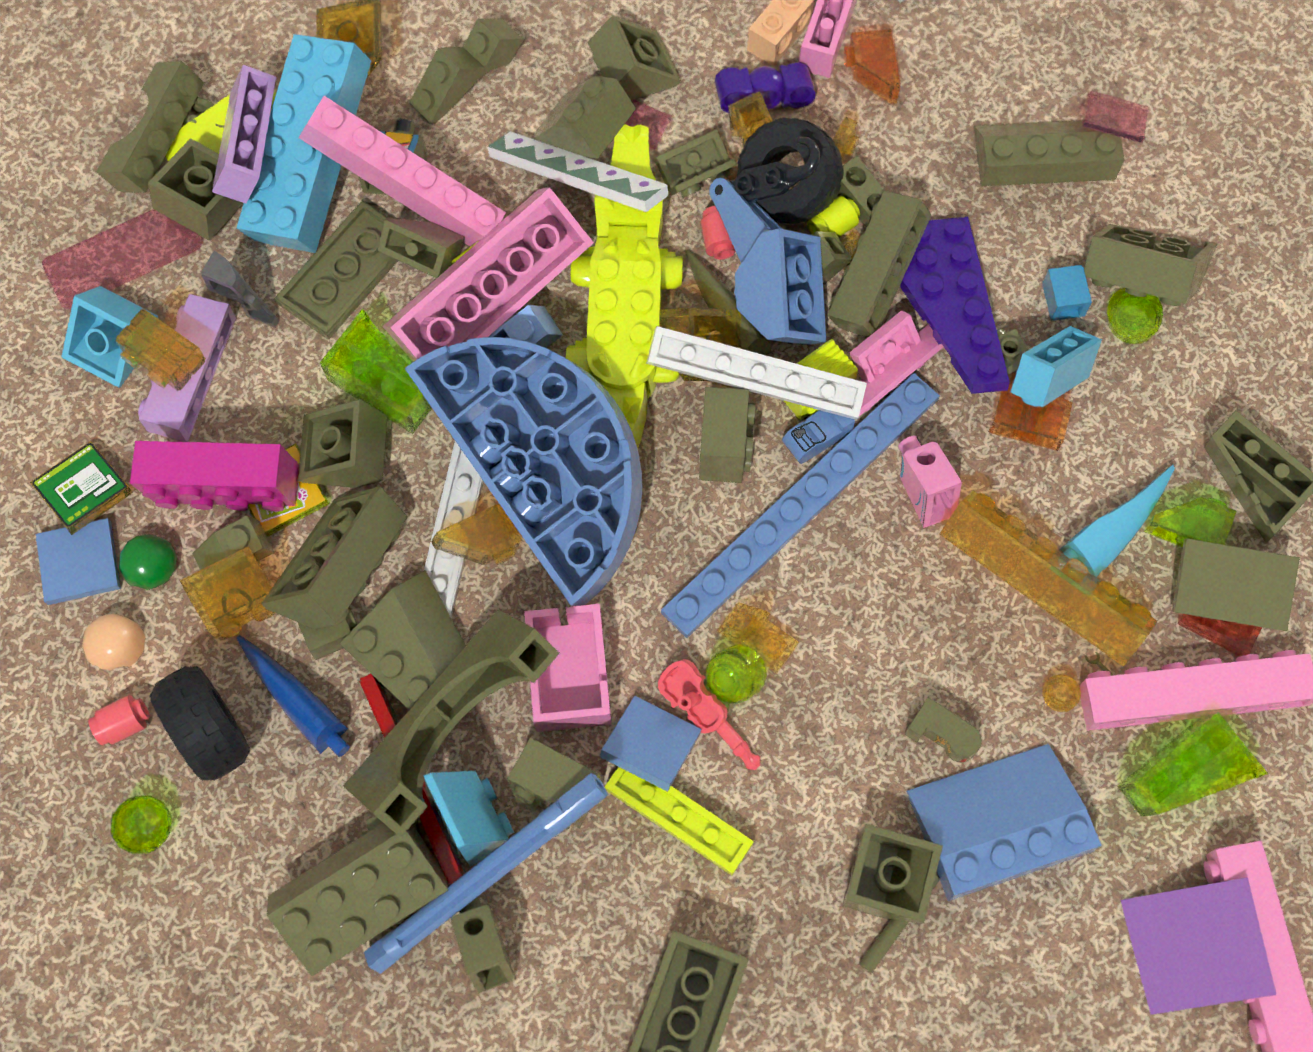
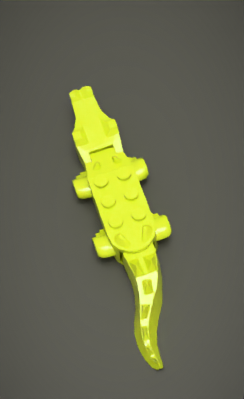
M624 124L614 137L611 166L656 181L650 168L649 128L645 125L630 127ZM595 194L597 241L595 247H589L588 250H585L571 263L570 269L571 282L578 287L589 288L587 338H583V341H576L575 345H569L566 348V359L574 362L591 374L613 397L631 428L638 449L647 416L648 398L654 392L656 384L674 382L680 376L679 372L649 365L646 362L654 330L657 326L660 327L661 290L676 289L682 285L683 256H676L675 252H668V249L659 248L663 228V200L649 211L644 212Z

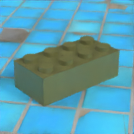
M382 823L269 894L267 917L309 974L313 976L448 891L447 880L440 863L413 824L400 837L386 824Z
M673 930L629 1052H717L749 959Z

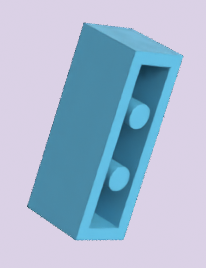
M1069 326L1024 352L1010 393L1021 397L1022 401L1028 405L1044 407L1089 378L1102 339Z

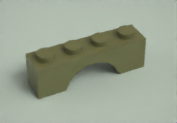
M183 61L156 62L142 87V90L148 96V106L143 118L126 137L111 144L96 173L118 191L123 193H146L149 187L148 182L158 171L205 82Z

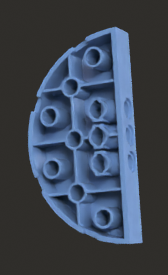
M485 337L468 339L467 342L435 349L408 365L405 370L566 600L571 606L586 605L604 588L621 565L634 537L641 510L642 470L639 453L631 428L616 401L603 385L574 362L545 347L512 338Z

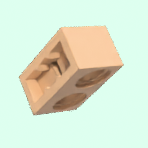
M772 0L749 27L747 51L774 67L808 27L813 14L814 0Z

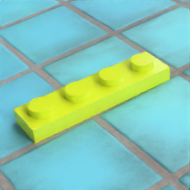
M620 767L616 769L605 785L607 792L731 876H733L754 844L753 840L672 786L667 792Z

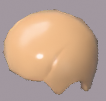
M119 614L100 616L84 631L82 649L87 661L100 669L112 671L119 667H130L144 651L145 635L141 626L125 616Z

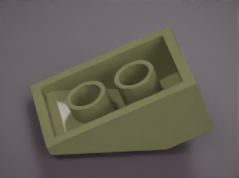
M592 76L564 94L532 135L531 139L584 157L598 159L636 108L616 78Z

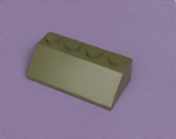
M1108 119L975 125L973 127L981 186L1116 180L1125 160L1120 130Z
M381 486L334 499L261 604L267 610L312 629L340 624L348 615L347 609L354 598L365 589V581L371 572L382 563L384 559L383 554L388 546L400 536V528L408 516Z

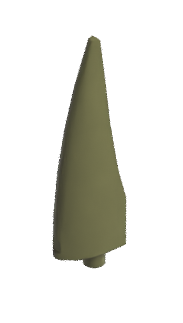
M689 249L686 250L685 253L695 281L727 345L762 355L771 353L770 342L737 310L735 295L705 263Z

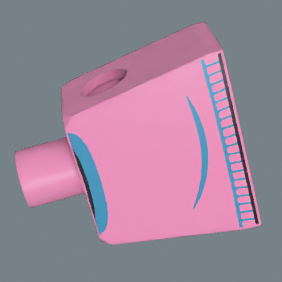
M917 436L905 438L898 446L902 453L900 479L923 528L957 516L962 482L942 449L936 442L922 445Z

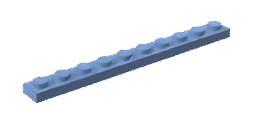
M913 373L661 609V614L688 638L939 400L940 395Z

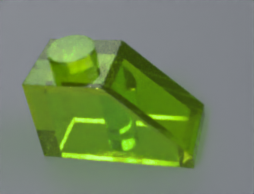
M1200 497L1155 514L1146 525L1144 532L1182 548L1184 539L1225 545L1237 511L1228 508L1224 502L1218 499Z

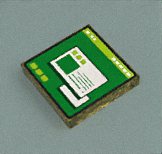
M91 441L30 482L35 491L71 535L133 493L127 483Z

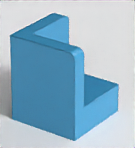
M1076 265L1048 269L1042 286L1050 320L1085 317L1092 301L1083 266Z

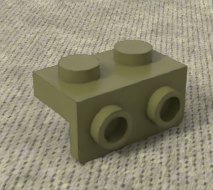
M717 129L654 158L671 196L680 192L683 198L701 190L699 183L709 178L713 182L717 178L725 179L731 176L729 169L738 165L735 158L730 160Z

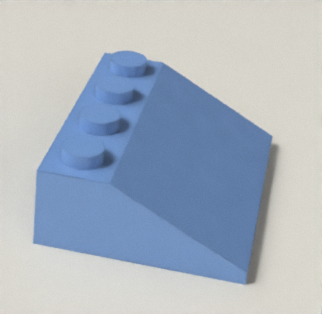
M1049 744L906 791L924 840L943 845L937 874L947 901L1092 853L1102 846L1084 803Z

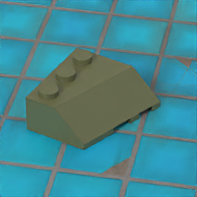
M1108 224L1093 235L1084 272L1086 278L1092 279L1094 285L1107 288L1116 285L1126 288L1125 292L1130 295L1145 297L1146 294L1160 297V302L1164 304L1180 306L1181 303L1186 304L1199 291L1218 243L1205 241L1204 249L1190 246V242L1185 237H1163V240L1159 241L1155 240L1156 234L1151 231Z
M426 570L392 588L339 643L409 710L466 646Z

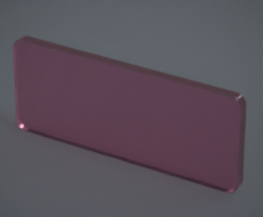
M152 209L45 258L42 261V266L61 306L64 309H71L75 295L98 286H102L109 291L199 250L202 247V242L197 233Z

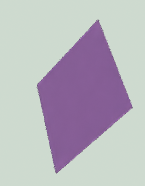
M1248 877L1121 900L1151 1015L1277 995Z

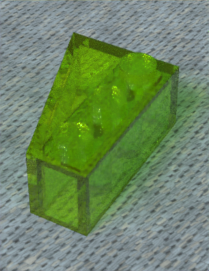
M362 308L321 360L320 365L329 382L356 399H360L384 413L389 420L413 434L432 407L405 370L408 364L393 349L388 339L377 329Z
M1216 712L1199 717L1117 787L1140 816L1145 817L1165 813L1200 800L1208 795L1235 787V785L1262 777L1268 773L1221 714Z

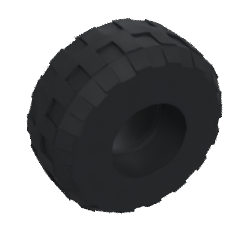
M797 118L774 119V121L765 123L757 128L745 142L737 163V176L745 169L780 162L786 155L793 152H799L805 164L809 159V149L805 145L798 144L797 139L799 137H808L813 139L818 145L820 162L812 176L800 181L793 189L788 190L782 195L755 201L775 222L782 224L807 222L823 212L837 197L843 179L842 157L834 140L819 126Z
M184 666L155 684L150 694V701L167 734L196 776L201 780L215 781L245 763L250 753L249 745L228 707L201 668L198 666Z

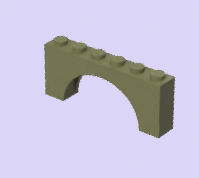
M497 610L347 780L343 787L401 837L427 808L422 794L424 776L438 748L458 722L478 703L500 688L519 681L535 683L560 653L535 628Z

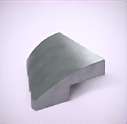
M213 251L201 272V276L208 289L240 302L247 317L276 328L279 322L276 315L252 290L229 261L218 252Z

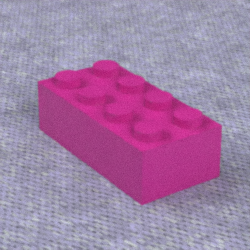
M135 441L130 484L142 492V496L155 502V506L160 508L175 509L178 504H190L191 507L196 509L210 510L213 508V505H226L228 509L244 511L248 510L249 504L262 505L261 508L264 510L280 512L284 510V506H295L299 463L280 444Z

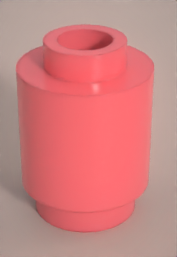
M716 206L709 207L703 211V218L700 222L706 253L718 260L728 259L736 252Z
M127 695L95 711V716L89 718L88 723L94 738L100 745L103 746L107 743L113 745L146 729L147 724L145 720L150 718V714L141 698L135 700L131 695Z

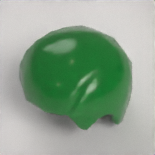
M153 534L138 535L129 540L122 549L119 569L130 586L150 590L170 580L176 571L177 555L171 543L166 539Z

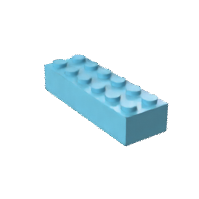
M297 34L293 35L269 117L260 177L247 203L243 204L237 224V229L252 240L269 245L316 253L341 165L298 137L323 96H326L356 116L371 60L355 43Z

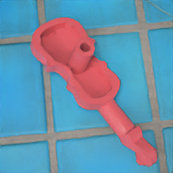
M681 659L669 665L659 677L658 689L671 702V707L679 706L682 710H686L688 719L693 721L696 727L702 729L701 733L705 734L716 731L733 750L734 755L742 759L747 769L756 770L760 766V756L751 753L748 743L726 720L727 708L717 699L714 693L711 694L705 688V676L701 675L695 664L687 659Z

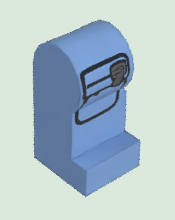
M819 410L808 417L805 422H801L790 429L782 438V442L796 460L802 464L845 438L853 430L855 420Z

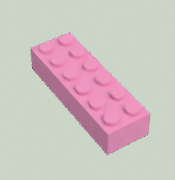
M550 187L538 189L382 327L413 362L443 346L449 347L457 343L467 342L468 339L489 337L594 242Z

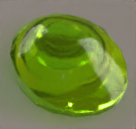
M1126 288L1119 289L1109 300L1107 309L1109 328L1114 336L1125 343L1141 344L1149 341L1157 333L1163 319V307L1159 298L1150 294H1146L1145 297L1134 296L1126 293Z

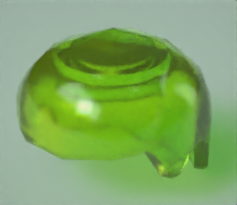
M735 644L717 652L711 657L705 670L707 685L712 693L720 701L728 702L729 704H738L757 695L763 689L767 678L764 660L756 650L743 644Z
M150 795L133 796L126 799L111 816L112 838L119 848L131 854H147L157 850L167 840L172 831L170 811L163 801ZM155 827L152 832L147 833V834H143L144 832L148 831L149 829Z

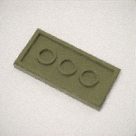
M362 200L274 298L275 302L329 340L399 261L377 251L385 219L389 217Z

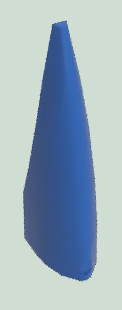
M241 635L237 636V641L262 683L304 737L320 754L330 747L338 757L343 756L350 746L340 736L348 728L308 687L284 666Z

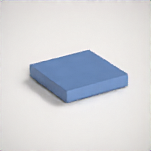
M108 518L35 534L44 602L47 605L121 589L112 524Z
M634 696L601 749L599 757L668 792L702 729Z

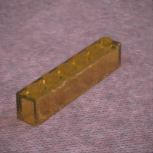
M972 490L960 502L939 533V535L1123 667L1157 623V620L1152 617L1147 608L1141 604L1132 603L1123 597L1113 584L1099 580L1088 572V568L1082 562L1073 558L1070 559L1058 551L1057 546L1051 540L1034 534L1026 528V524L1020 518L1003 512L985 494Z

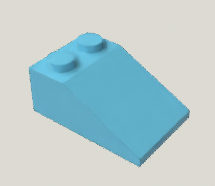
M476 771L434 772L424 776L457 848L470 867L486 858L509 840L508 835L514 833L505 812L497 815L491 801L497 799V796L488 778L480 781Z

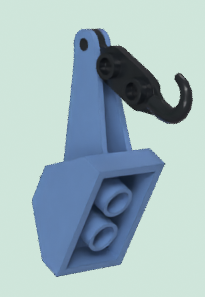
M799 137L797 143L805 145L809 149V159L804 165L795 167L774 162L745 169L739 173L735 181L724 178L715 179L711 183L709 193L741 262V265L735 272L734 295L737 310L767 340L812 345L826 342L820 237L782 229L755 202L756 200L786 193L796 183L809 178L817 170L820 162L818 145L813 139Z

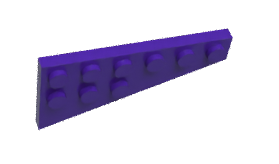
M969 218L929 220L900 284V288L923 321L926 320L932 328L933 337L939 345L942 344L951 357V364L972 394L1007 391L1010 381Z

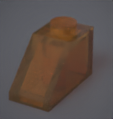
M891 29L852 32L849 46L844 47L845 67H851L854 80L888 103L896 104L901 85Z

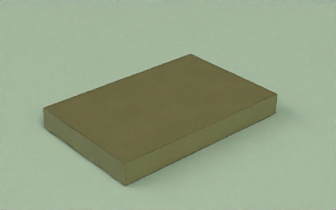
M1184 539L1172 612L1288 631L1300 557Z

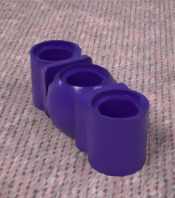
M799 62L791 63L787 66L780 65L779 71L772 67L761 66L754 69L750 74L748 68L740 70L730 67L721 70L714 79L720 107L724 112L731 114L739 113L743 110L750 111L751 105L762 110H768L776 107L780 102L782 108L789 106L792 108H803L810 105L816 97L809 68L807 65Z

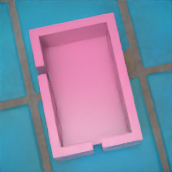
M600 604L566 607L568 625L561 626L558 608L524 611L525 624L535 628L560 653L535 683L530 682L533 722L536 732L612 725Z

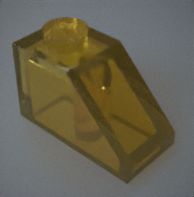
M496 504L436 532L431 543L435 549L481 565H485L493 560L496 565H499L516 555L514 550L522 542V539L501 505Z

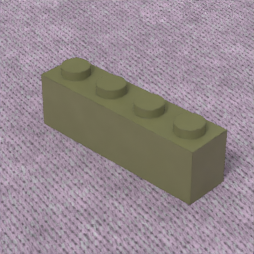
M883 191L879 202L873 207L871 220L865 233L858 240L857 250L851 264L847 265L844 270L840 288L829 304L827 316L838 328L869 337L882 326L932 216L921 199Z

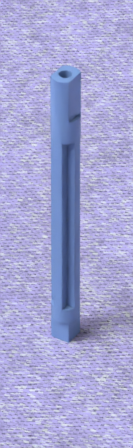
M589 774L538 814V817L451 884L448 887V891L427 903L401 925L392 929L364 951L368 967L380 974L411 951V948L550 839L559 835L608 796L602 781L595 774Z

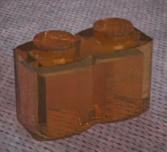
M1013 382L1009 384L1007 391H999L988 432L1058 451L1064 442L1073 403L1061 395L1044 407L1028 405L1022 401L1021 397L1010 393Z

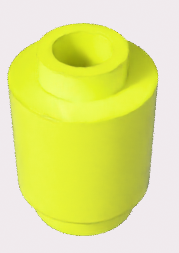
M839 196L823 212L808 220L807 226L811 235L816 231L835 232L839 238L858 226L860 211L852 199Z

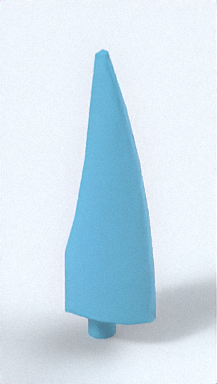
M1173 465L1168 467L1135 497L1087 525L1060 548L1063 553L1055 559L1058 568L1065 571L1074 563L1085 575L1095 579L1100 572L1105 570L1116 559L1142 527L1163 494L1175 467Z

